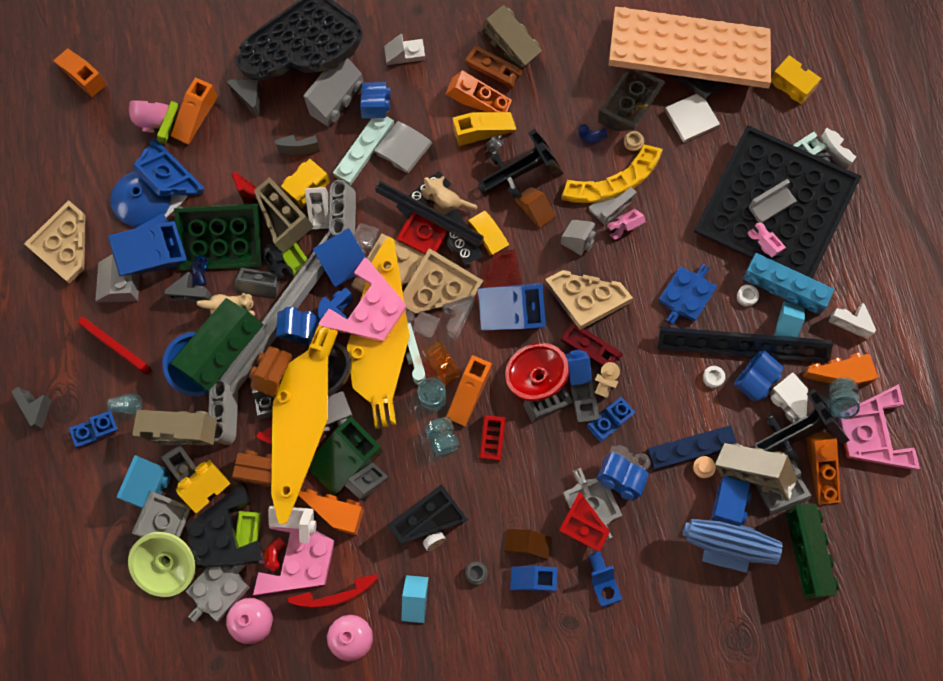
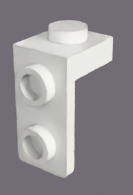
M269 507V526L299 529L300 543H309L311 534L315 535L316 521H314L313 509L293 507L288 522L282 525L278 523L275 507Z

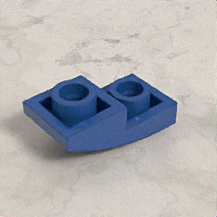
M620 397L599 415V420L591 421L586 427L601 443L636 412Z
M111 411L90 417V421L69 428L76 450L100 441L118 431Z

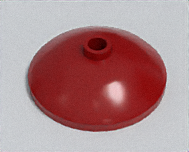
M533 343L521 348L510 358L506 366L505 379L511 392L518 398L526 401H541L552 397L562 389L568 379L569 366L565 354L558 347L548 343Z

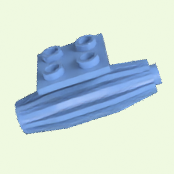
M691 519L690 523H685L683 529V536H686L687 542L704 549L702 562L747 573L749 562L777 565L781 558L782 542L757 532L754 528L742 525L735 526L720 521Z

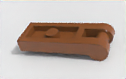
M476 45L465 59L466 65L501 82L508 89L514 87L516 84L515 80L520 78L523 73L517 66ZM507 71L510 73V75L507 76L504 73Z

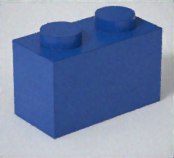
M723 476L718 485L710 521H720L735 526L744 525L747 518V512H744L745 505H749L752 495L751 492H748L750 483Z

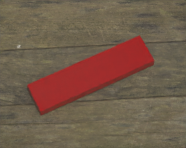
M83 316L79 319L78 324L143 374L148 375L152 369L145 362Z

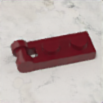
M574 322L561 339V342L574 350L586 351L590 360L601 367L608 362L615 363L623 356L619 350L584 328L579 330ZM604 352L610 355L607 360L602 357Z

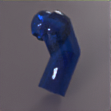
M581 124L578 127L579 137L593 143L608 137L605 128L592 131L587 124Z
M202 255L196 257L191 267L197 286L207 284L204 272L208 266V260Z

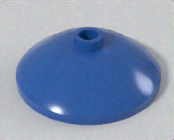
M133 171L123 176L115 184L111 193L110 203L114 214L120 221L129 226L138 227L162 213L165 215L170 207L172 196H159Z
M189 332L176 337L167 346L162 358V370L166 381L174 390L187 396H202L208 394L209 391H203L170 363L196 332Z

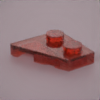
M515 249L494 253L485 288L522 284Z

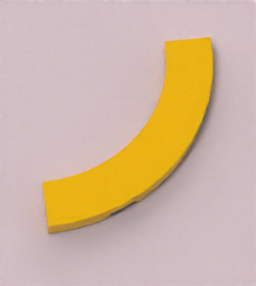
M643 144L639 154L626 170L608 177L604 181L581 182L567 180L561 200L576 203H594L621 196L630 187L633 189L651 174L659 162L663 149Z

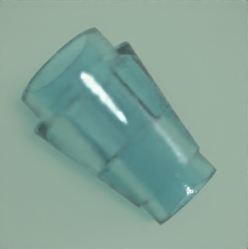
M130 393L109 398L107 407L109 411L135 414L137 410L142 408V399L139 395Z

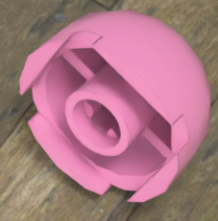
M130 101L129 116L136 126L142 128V132L154 133V129H160L169 105L157 102L155 104L148 103V101Z
M245 598L236 602L230 608L226 618L229 634L236 641L243 644H256L263 641L269 635L273 622L270 608L263 601L256 598Z
M352 614L341 616L329 628L327 634L328 647L338 659L348 662L359 660L371 649L373 642L372 629L368 622L359 616Z

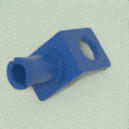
M601 552L590 554L588 560L594 571L591 573L592 585L600 606L605 607L622 601V596L614 579L613 566L606 567ZM611 588L615 594L613 598L605 599L601 595L602 590Z

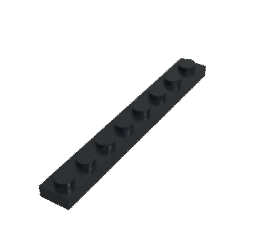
M662 326L659 328L657 349L749 357H754L760 351H766L774 359L822 363L830 361L833 348L832 340Z

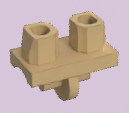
M608 362L603 365L601 374L598 373L595 379L599 382L595 391L596 394L608 397L611 387L616 388L618 381L615 379L620 374L617 364Z

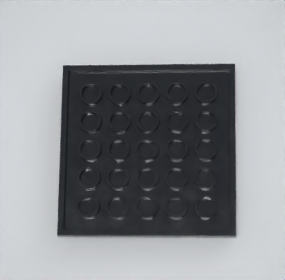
M747 125L694 233L749 259H753L755 253H758L813 279L861 179V175ZM788 179L790 184L787 188L796 199V203L763 223L769 233L773 232L786 247L781 253L771 257L762 250L761 245L758 243L759 239H752L748 235V232L752 229L759 233V230L755 227L758 221L749 210V206L753 199Z

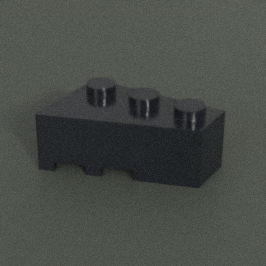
M441 484L390 523L388 528L400 544L468 521V518Z

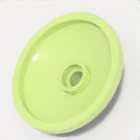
M149 533L141 537L133 545L129 553L128 567L133 580L141 589L154 596L169 597L177 595L187 588L194 577L195 560L190 548L184 541L170 533Z

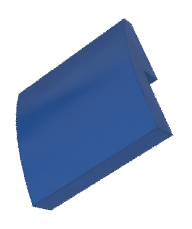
M349 228L313 248L335 288L355 277V270L362 260L366 258Z

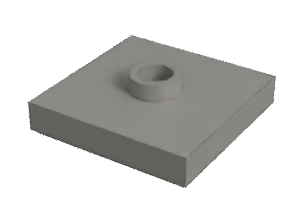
M149 491L132 534L143 537L153 532H165L179 538L191 508L188 505Z

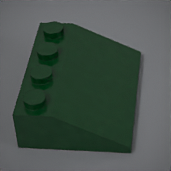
M259 203L179 206L174 208L175 224L187 259L179 265L180 270L263 266V218Z

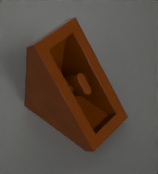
M508 529L504 551L548 560L552 537L532 530Z

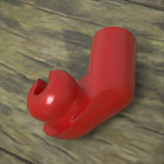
M280 537L270 544L264 553L266 562L264 566L269 568L270 571H275L279 568L280 563L276 560L277 553L287 545Z

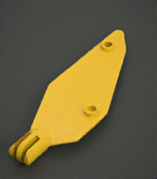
M389 237L385 239L371 264L404 302L395 242L393 238ZM386 265H391L389 269H385ZM367 282L365 283L361 299L371 286ZM406 310L384 342L358 337L354 334L350 335L347 351L352 360V387L371 403L375 429L380 428L378 409H380L383 427H389L387 408L389 409L392 426L396 425L393 397L410 337Z
M322 326L317 327L308 351L288 364L273 401L271 495L278 523L282 525L286 524L289 520L328 421V356L338 331Z

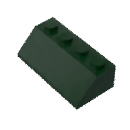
M225 298L170 364L203 391H209L264 324L246 309Z
M795 504L786 510L785 514L804 599L806 601L838 595V580L836 577H833L832 572L833 558L828 554L826 546L828 545V537L826 532H823L821 525L823 523L822 512L818 510L817 504Z

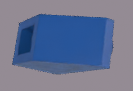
M511 567L510 590L556 593L558 567Z

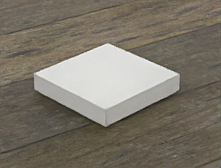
M698 94L665 108L667 116L683 143L720 126L707 101Z

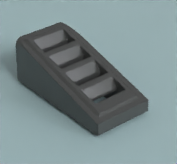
M565 386L557 392L563 402L560 403L555 394L551 397L555 405L552 406L549 398L543 400L546 409L543 408L540 401H524L523 406L531 422L540 420L573 404Z

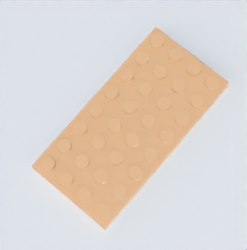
M615 7L609 66L769 89L771 84L770 29L703 18L628 9L626 7Z

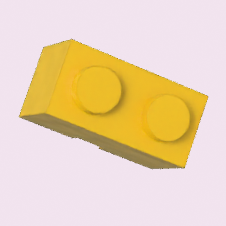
M789 55L774 71L771 82L776 88L787 93L791 99L803 104L817 88L821 78L809 69L804 71L800 68L802 64Z
M309 159L306 163H302L292 176H288L283 181L281 188L289 199L302 209L307 205L305 189L325 187L330 181L327 173Z
M209 460L199 464L195 469V473L189 478H183L178 483L176 491L195 513H198L210 502L207 499L213 493L218 495L230 482Z

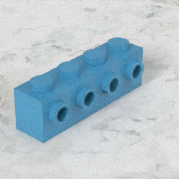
M755 253L743 277V280L818 315L827 307L835 290L758 253Z

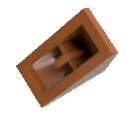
M529 187L522 193V197L515 198V201L539 229L556 218L545 194L535 188Z

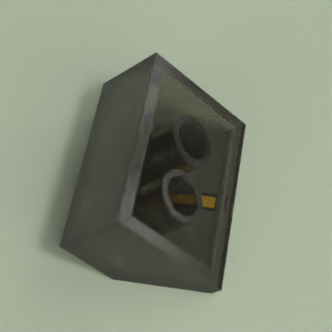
M627 68L600 107L598 123L614 131L634 130L664 86L665 81L645 71Z

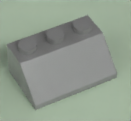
M348 58L340 63L337 68L324 70L304 95L310 116L328 127L332 122L338 120L340 112L344 107H348L353 96L362 90V73Z

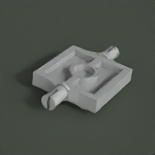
M581 468L573 471L578 484L574 488L563 492L569 509L580 492L606 527L611 521L622 517L610 489L603 487L597 478L586 480ZM609 533L608 538L606 540L612 538L611 533Z
M246 565L207 567L185 591L194 599L197 605L188 617L193 622H196L205 612L210 614L217 622H220L229 612L230 608L250 588L239 574Z

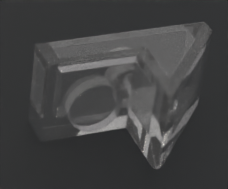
M469 296L443 304V312L453 316L446 327L450 338L457 340L475 305L474 297Z

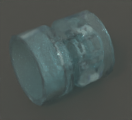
M431 377L420 383L417 392L421 406L429 412L441 410L447 401L446 389L442 381Z
M845 377L832 381L829 385L831 413L843 419L852 418L857 415L860 410L857 383L853 379Z
M450 417L433 420L424 426L428 439L432 440L430 446L434 456L445 455L460 448L456 434H452L454 427Z

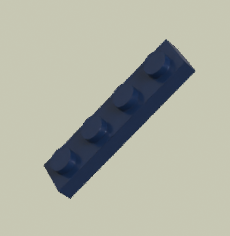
M730 425L650 447L647 449L653 470H657L702 456L719 453L724 443L737 444Z

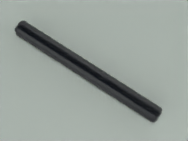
M378 182L376 185V193L477 247H480L483 243V235L383 182Z

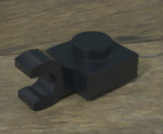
M274 243L268 244L262 258L271 273L275 272L276 278L279 281H282L283 273L287 274L288 278H291L293 270L290 266L283 264L282 252L278 250Z

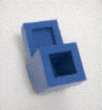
M346 287L342 291L336 292L331 302L325 296L322 298L318 306L320 321L328 309L348 319L341 311L354 299L352 293Z

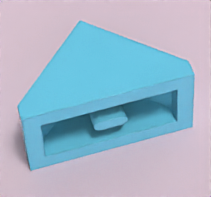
M784 301L774 336L798 337L805 320L804 307Z
M406 575L402 594L401 621L424 623L429 577Z

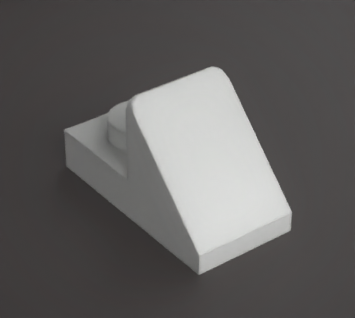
M400 34L384 46L387 65L425 60L423 39L403 41L402 34Z
M326 187L305 189L308 217L314 226L312 229L329 228L330 197Z
M864 303L859 306L855 315H852L846 309L836 308L828 321L865 339H869L876 330Z

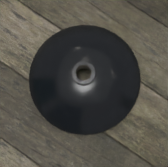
M334 342L328 356V396L334 394L345 384L352 368L349 352L345 347ZM309 347L306 350H304L300 355L308 351Z

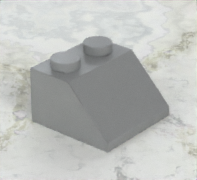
M113 254L98 262L96 302L138 301L140 273L119 276Z

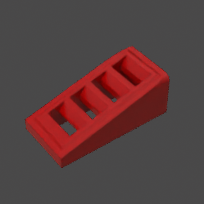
M237 172L232 173V178L243 202L259 203L254 192L256 189L255 185Z
M484 415L480 459L501 461L506 417ZM488 422L500 423V427H491L487 425ZM487 431L500 432L499 436L486 435ZM486 439L499 441L498 445L486 444ZM485 448L498 449L497 454L485 452Z

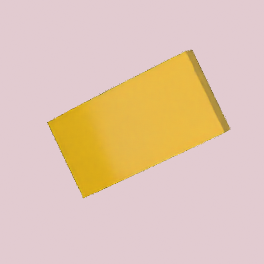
M486 211L467 220L473 231L484 236L483 244L489 255H493L509 245L497 224Z

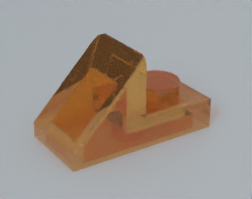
M438 340L422 351L427 359L426 363L443 386L461 375L441 340Z

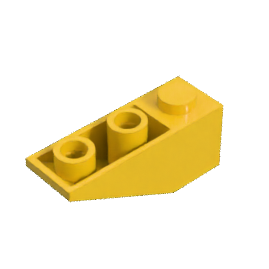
M476 112L453 117V130L458 146L516 131L511 112Z

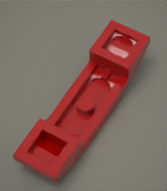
M377 574L355 579L356 589L314 600V595L308 592L290 597L288 602L299 607L313 609L339 606L355 600L368 592L379 581V577Z

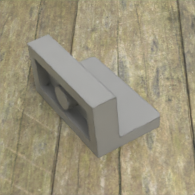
M788 179L752 200L749 210L758 223H764L796 203V199L787 188L790 184Z
M630 187L621 196L606 201L594 202L589 206V211L605 226L635 201L637 192Z

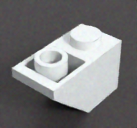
M792 373L770 391L771 400L776 406L781 407L786 412L787 419L792 423L807 416L808 396L806 393H808V388Z

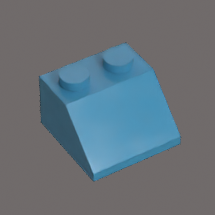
M134 455L117 498L142 509L149 491L162 495L164 488H167L170 483L171 472L160 465Z

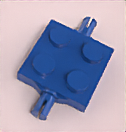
M702 264L697 273L690 272L681 266L679 267L659 298V303L665 305L671 311L665 320L666 323H670L673 326L679 316L686 317L693 322L697 321L717 289L716 285L704 278L710 269L708 266L705 267V264Z

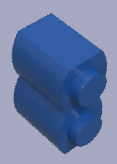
M387 82L362 83L360 104L362 119L386 118L387 112H390L391 88H387Z
M285 307L284 310L277 312L276 337L310 345L319 326L320 319L313 312H301L296 307Z
M760 351L738 376L734 386L752 401L763 400L768 396L771 384L776 383L782 377L781 372L784 367L766 351Z
M611 452L605 457L597 480L603 487L616 490L622 498L634 501L642 495L649 473L642 467L630 463L623 456Z

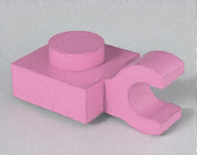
M633 209L617 217L618 221L609 223L607 228L610 230L616 228V231L611 233L610 237L618 239L622 236L625 229L627 231L635 230L646 221L643 214Z
M761 222L755 225L759 233H756L753 229L748 232L752 239H759L758 243L761 245L762 250L771 257L776 256L786 248L773 232L769 233L766 230L765 225Z

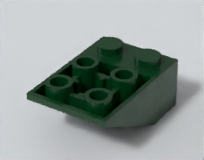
M350 416L332 433L313 456L309 470L333 496H337L346 488L344 484L348 478L370 465L383 451L381 446Z

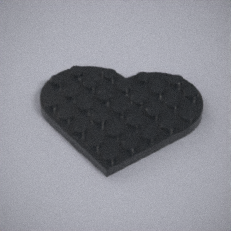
M298 0L254 31L242 42L239 47L240 53L235 58L236 64L245 77L253 80L270 79L276 76L282 77L292 68L303 73L335 69L340 63L355 54L362 41L363 31L358 19L333 0Z

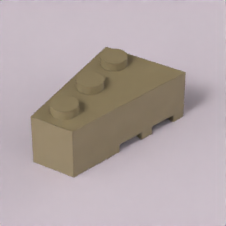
M505 5L489 16L478 31L482 36L486 33L492 39L491 44L494 47L499 45L505 51L504 56L521 70L542 52L538 41L531 38L526 27L515 19L512 10L506 8Z

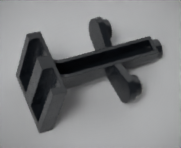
M536 129L528 133L535 145L534 149L506 166L496 149L492 151L490 158L495 165L499 164L501 169L482 179L481 183L478 184L484 195L509 182L510 187L508 190L514 199L522 197V193L514 179L544 163L557 178L564 174L548 144Z
M813 389L806 393L814 406L813 411L785 428H782L773 413L769 414L765 420L772 430L776 428L778 432L755 443L754 448L757 447L764 451L776 452L786 447L787 449L784 450V453L788 455L790 462L794 460L797 462L800 460V457L793 443L826 428L833 433L842 445L850 440L831 409Z

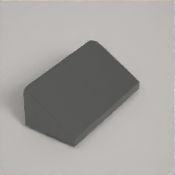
M241 268L235 280L236 292L276 298L280 281L276 278L275 273Z

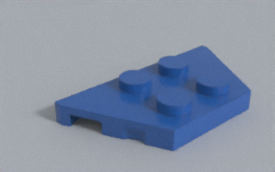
M155 138L150 141L148 148L144 149L141 157L134 163L133 170L159 196L201 195L204 193L205 188Z

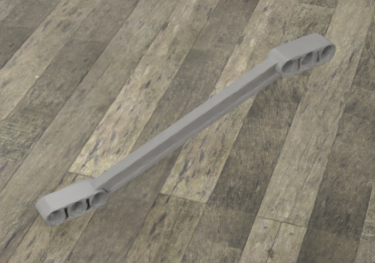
M336 180L330 186L329 231L320 244L348 228L355 235L356 193L343 180ZM315 252L311 254L262 321V324H264L233 361L221 379L209 390L208 413L209 416L217 419L214 442L230 445L236 439L238 390L249 376L253 366L257 365L260 353H265L267 348L276 339L277 312L284 310L285 307L298 308L324 273L325 269Z

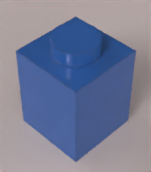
M574 350L570 354H565L569 366L568 380L571 386L591 383L590 358L587 352Z

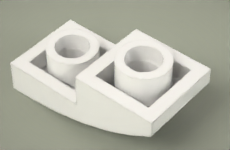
M826 128L820 138V142L826 145L825 151L831 154V159L837 165L848 170L856 156L849 149L840 146L844 139L837 132Z

